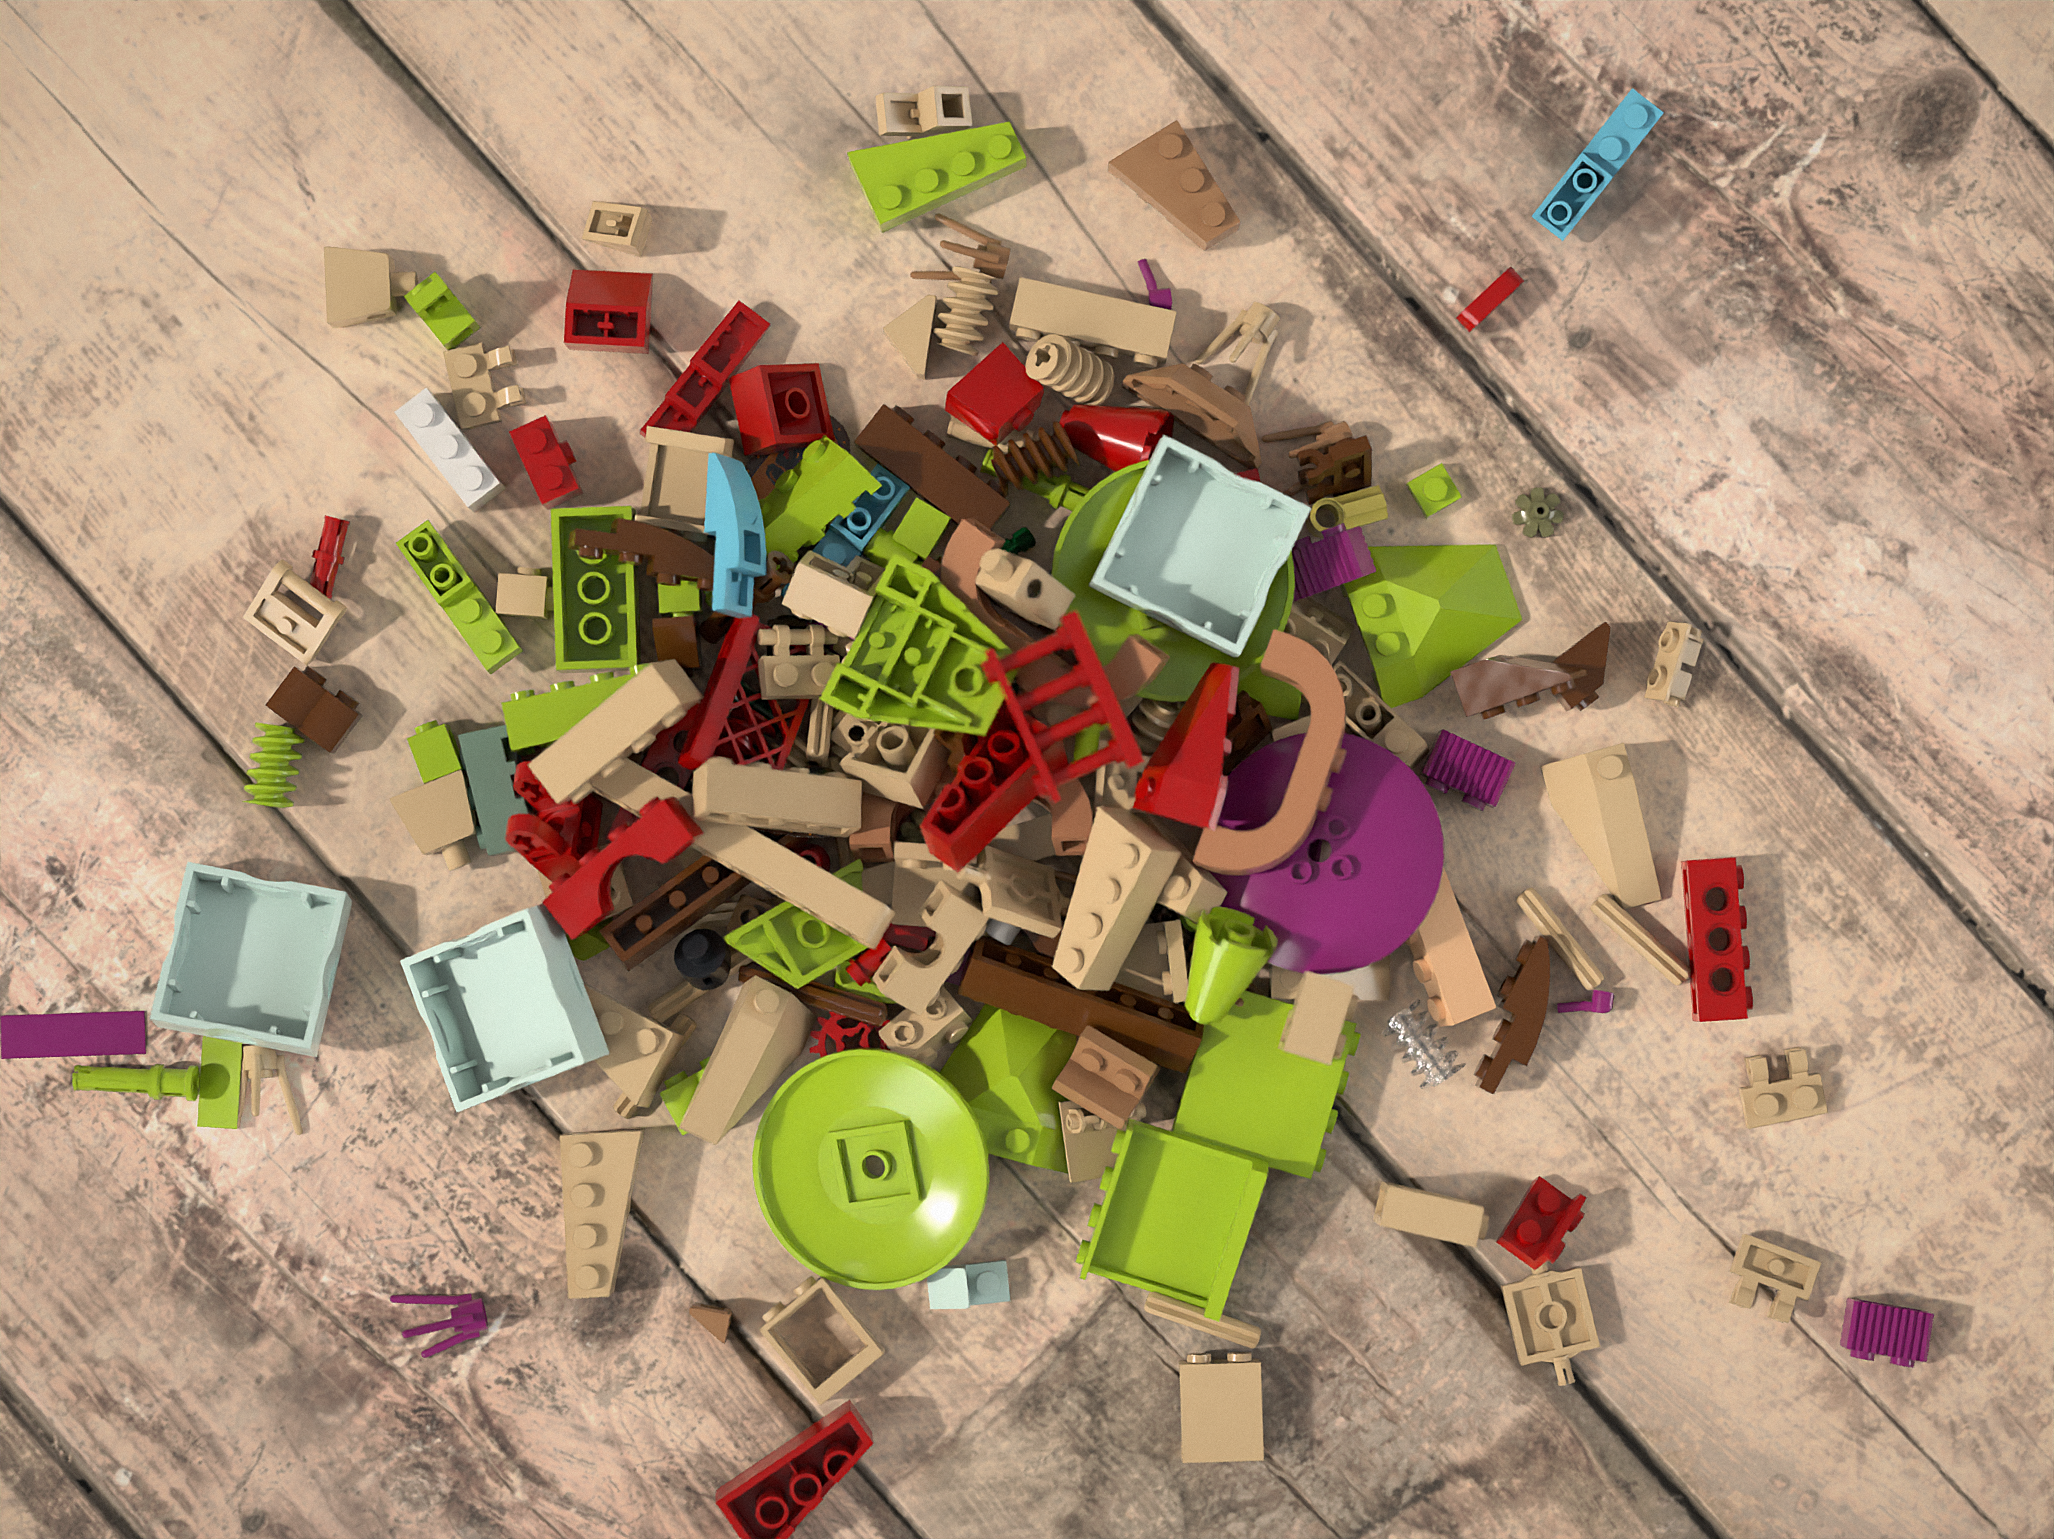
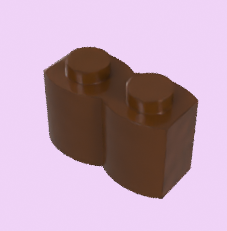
M307 665L304 671L294 666L266 703V706L323 749L334 754L363 716L356 710L360 703L341 689L336 695L323 686L327 679Z

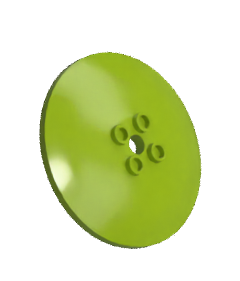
M1147 460L1114 472L1100 481L1079 501L1060 532L1052 560L1051 576L1075 594L1064 615L1075 610L1077 611L1102 668L1112 661L1129 635L1139 634L1169 655L1170 659L1158 676L1135 696L1155 701H1187L1211 662L1238 667V682L1245 679L1262 664L1273 629L1283 632L1291 612L1295 585L1294 564L1290 551L1286 561L1277 570L1271 582L1265 604L1241 654L1235 658L1089 587L1090 581L1150 461Z
M878 1048L847 1049L823 1056L804 1066L793 1074L771 1098L762 1115L754 1140L752 1156L754 1187L760 1208L772 1232L784 1248L801 1264L817 1275L844 1286L868 1290L894 1289L916 1283L931 1276L947 1265L968 1243L979 1224L985 1208L989 1187L988 1153L983 1133L970 1106L958 1090L936 1070L919 1060L895 1051ZM869 1155H876L883 1160L885 1164L883 1175L876 1176L868 1171L866 1160Z

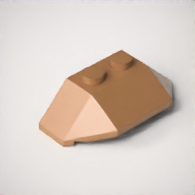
M1181 363L1129 374L1122 382V388L1155 409H1165L1171 412L1170 415L1174 416L1176 423L1249 470L1260 468L1262 459L1251 408L1244 403L1247 398L1241 392L1228 385L1223 390L1211 382L1212 374L1194 363L1190 368Z

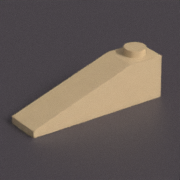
M1624 743L1540 766L1552 808L1563 820L1573 835L1572 837L1578 846L1582 848L1618 905L1625 910L1662 899L1636 784Z

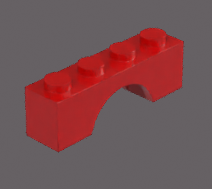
M658 796L651 799L640 808L638 812L642 817L633 825H630L628 821L623 823L608 836L612 842L602 851L596 847L578 861L582 868L572 876L568 872L563 874L548 887L552 893L542 902L572 940L585 935L615 910L611 898V880L617 866L629 855H645L661 863H666L677 858L705 834L675 796L662 800Z

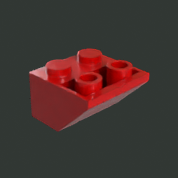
M573 269L565 308L564 344L569 350L649 354L653 273Z

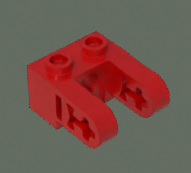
M525 761L516 766L513 788L538 813L536 816L525 813L510 816L507 822L505 841L553 883L567 872L570 876L575 874L582 868L578 861L597 847L603 804L591 793L576 804L572 800L557 804L528 766L532 761Z

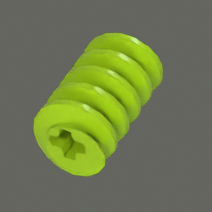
M255 722V727L265 732V735L252 738V743L262 748V751L251 753L249 758L260 764V766L247 770L246 774L257 780V783L244 786V790L253 795L254 799L242 802L276 808L293 807L294 802L286 798L284 793L296 791L297 786L287 781L286 778L299 775L300 770L291 766L289 761L302 759V754L292 749V745L304 743L305 738L294 733V728Z

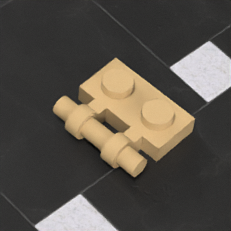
M821 624L808 625L806 629H789L788 625H774L772 629H759L757 633L758 644L772 645L773 655L763 656L758 659L762 700L820 698L837 663H840L839 655H824L823 646L824 644H837L839 636L832 633L828 628H823ZM806 645L807 655L790 656L789 646Z

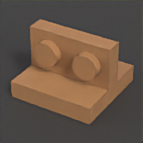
M1087 1025L1079 1037L1070 1060L1056 1078L1052 1089L1122 1130L1157 1078L1161 1067Z

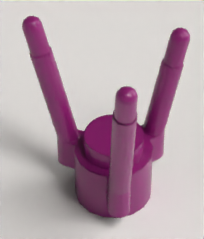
M471 1293L459 1296L392 1295L390 1297L392 1303L458 1305V1307L450 1309V1319L418 1326L402 1332L403 1338L420 1336L454 1327L455 1333L461 1332L422 1351L421 1355L423 1358L442 1352L465 1340L480 1337V1331L488 1330V1320L483 1299L473 1300Z

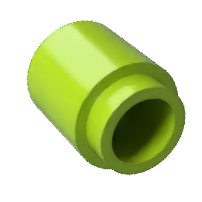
M881 527L874 534L863 552L865 556L870 558V562L885 569L893 553L919 566L924 562L919 558V555L893 540L895 533L893 530L887 532Z

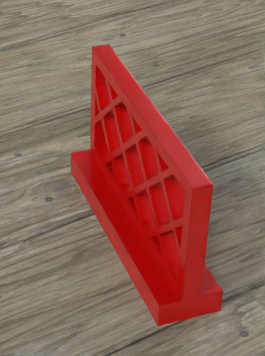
M752 614V617H734L732 619L704 691V698L699 704L677 764L690 770L699 768L712 758L716 746L727 742L736 765L746 766L763 759L764 763L771 765L772 770L783 771L809 699H796L797 703L794 711L784 715L776 699H767L774 718L761 724L757 723L749 702L761 698V693L747 698L740 682L743 674L755 670L760 682L759 657L754 645L759 629L772 628L759 622V616ZM806 645L789 646V649H791L789 651L790 656L796 653L803 656L807 655ZM749 658H750V660H751V662H752V665L749 666V667H746V666H747V663H748V660H749ZM736 695L739 701L733 703L734 697ZM741 706L750 728L733 734L726 718L729 710ZM791 717L787 726L785 719ZM777 722L783 740L780 747L769 751L760 729ZM723 731L725 738L718 740ZM752 732L761 755L744 761L735 739ZM777 753L776 759L773 762L771 755Z

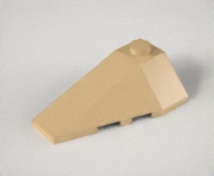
M756 975L745 982L679 1128L713 1145H717L801 1054L817 1017L792 993Z

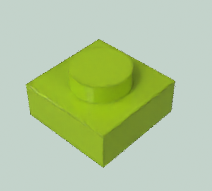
M1442 463L1406 484L1426 519L1462 498Z

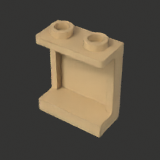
M647 426L645 442L650 443L641 510L640 514L634 515V521L656 526L667 531L669 528L683 530V538L707 542V536L711 535L704 533L708 454L715 452L732 458L734 440Z
M1251 1352L1227 1353V1359L1211 1360V1353L1187 1354V1360L1178 1361L1182 1463L1264 1461L1260 1360L1258 1358L1252 1359Z

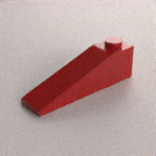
M1211 662L1145 766L1142 777L1135 788L1134 809L1215 831L1227 790L1228 777L1222 776L1221 772L1223 755L1226 756L1231 753L1232 741L1226 739L1225 735L1227 722L1235 714L1239 678L1238 667Z

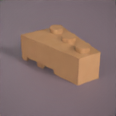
M1177 120L1109 161L1108 172L1124 182L1137 193V196L1153 206L1166 217V220L1204 251L1238 231L1241 221Z

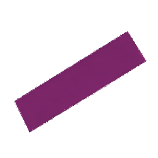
M145 1011L0 1016L1 1059L146 1054Z

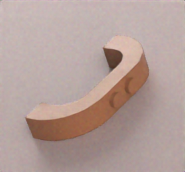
M974 518L963 519L945 550L941 568V583L1012 652L1037 642L1002 617L992 606L988 595L976 585V577L981 571L980 560L982 556L989 550L1001 549L1006 540ZM1139 634L1129 635L1112 661L1103 667L1117 701L1120 702L1145 689L1162 671L1170 656ZM1051 653L1020 667L1015 681L1022 688L1029 691L1074 670L1072 665L1056 654ZM1081 686L1052 698V700L1080 708H1090V704L1096 702L1090 688L1082 689Z
M1273 629L1260 667L1262 675L1286 682L1300 690L1311 706V722L1283 804L1278 814L1267 825L1247 832L1233 831L1216 825L1215 831L1204 828L1193 862L1197 867L1220 874H1255L1273 868L1289 858L1306 840L1314 825L1318 811L1326 812L1333 792L1332 788L1327 787L1331 773L1339 774L1346 755V750L1340 748L1345 734L1346 708L1341 684L1335 671L1325 657L1310 644L1300 638Z
M948 764L926 804L935 803L945 785L951 784L955 776ZM1076 778L1057 787L1062 800L1051 803L1048 796L1041 799L1039 794L1032 800V802L1044 807L1052 816L1051 838L1056 856L1084 855L1094 823L1088 796ZM863 792L861 795V828L852 833L849 840L855 861L860 858L862 863L894 862L895 842H897L899 828L904 819L919 807Z

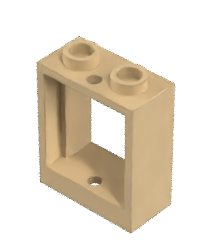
M1381 1181L1373 1221L1380 1226L1476 1247L1478 1239H1485L1489 1216L1484 1215L1485 1207L1473 1201Z
M811 1275L793 1290L797 1297L787 1306H784L779 1301L761 1316L766 1323L759 1330L821 1406L881 1357L885 1349L830 1281L824 1277L816 1281ZM822 1291L865 1346L820 1382L778 1331L777 1327Z

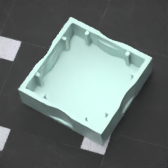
M1164 435L1159 440L1090 581L1089 587L1235 658L1241 654L1265 604L1271 582L1277 570L1286 561L1311 508L1260 482L1241 478L1226 470L1217 461Z
M187 862L174 915L173 941L162 965L150 1020L159 1028L317 1057L352 906L351 898L345 891L292 881H265L244 872Z
M544 904L526 908L485 925L475 933L441 943L400 960L419 1013L431 1033L436 1051V1059L456 1112L487 1102L610 1054L564 930Z

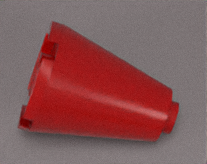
M1075 404L1070 411L1065 410L1059 422L1066 429L1074 449L1115 472L1127 466L1150 460L1159 440L1164 435L1172 439L1174 432V416L1170 415L1171 412L1165 409Z

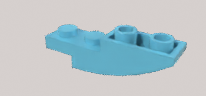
M1632 88L1531 217L1563 241L1664 112Z
M715 452L709 453L704 533L716 536L712 610L737 618L752 617L754 577L766 575L765 531L759 501L751 478L742 461Z
M877 464L870 474L882 486L872 495L865 490L853 501L856 509L845 519L841 515L837 516L831 523L826 535L813 549V552L844 567H847L856 555L862 557L866 546L880 527H884L910 489V486ZM790 583L786 584L783 588L781 596L785 597Z

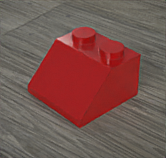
M819 363L758 365L729 377L745 456L777 454L805 448L812 442L820 440L824 435L830 440L835 441Z

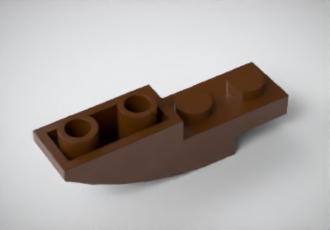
M617 518L612 522L610 533L578 528L570 532L568 549L579 550V557L599 560L603 559V554L619 556L618 562L631 565H642L643 559L648 560L646 576L657 577V584L681 586L682 580L696 582V589L713 592L715 557L701 547L672 532L646 523Z
M1535 936L1532 942L1527 939L1525 940L1515 961L1521 963L1514 977L1506 976L1497 993V997L1502 999L1498 1007L1512 1014L1509 1021L1504 1018L1501 1020L1492 1038L1497 1044L1491 1056L1484 1054L1474 1072V1076L1479 1078L1475 1086L1491 1094L1495 1093L1512 1060L1524 1066L1528 1065L1544 1024L1550 989V956L1548 941L1541 936Z

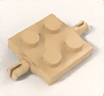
M986 846L977 855L978 867L968 864L960 873L956 872L958 879L977 884L980 888L984 916L1053 939L1061 931L1060 912L1062 908H1069L1071 899L1064 897L1060 893L1055 881L1054 868Z
M1545 1262L1536 1270L1531 1268L1532 1274L1523 1280L1503 1284L1501 1289L1519 1364L1522 1366L1539 1361L1554 1363L1558 1385L1562 1386L1567 1385L1566 1380L1569 1384L1575 1382L1569 1358L1574 1357L1581 1351L1598 1348L1600 1344L1581 1267L1554 1271L1548 1270Z

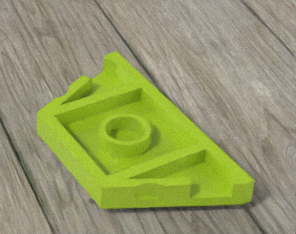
M860 858L832 874L863 892V863ZM788 901L781 903L724 937L729 945L797 989L868 948Z

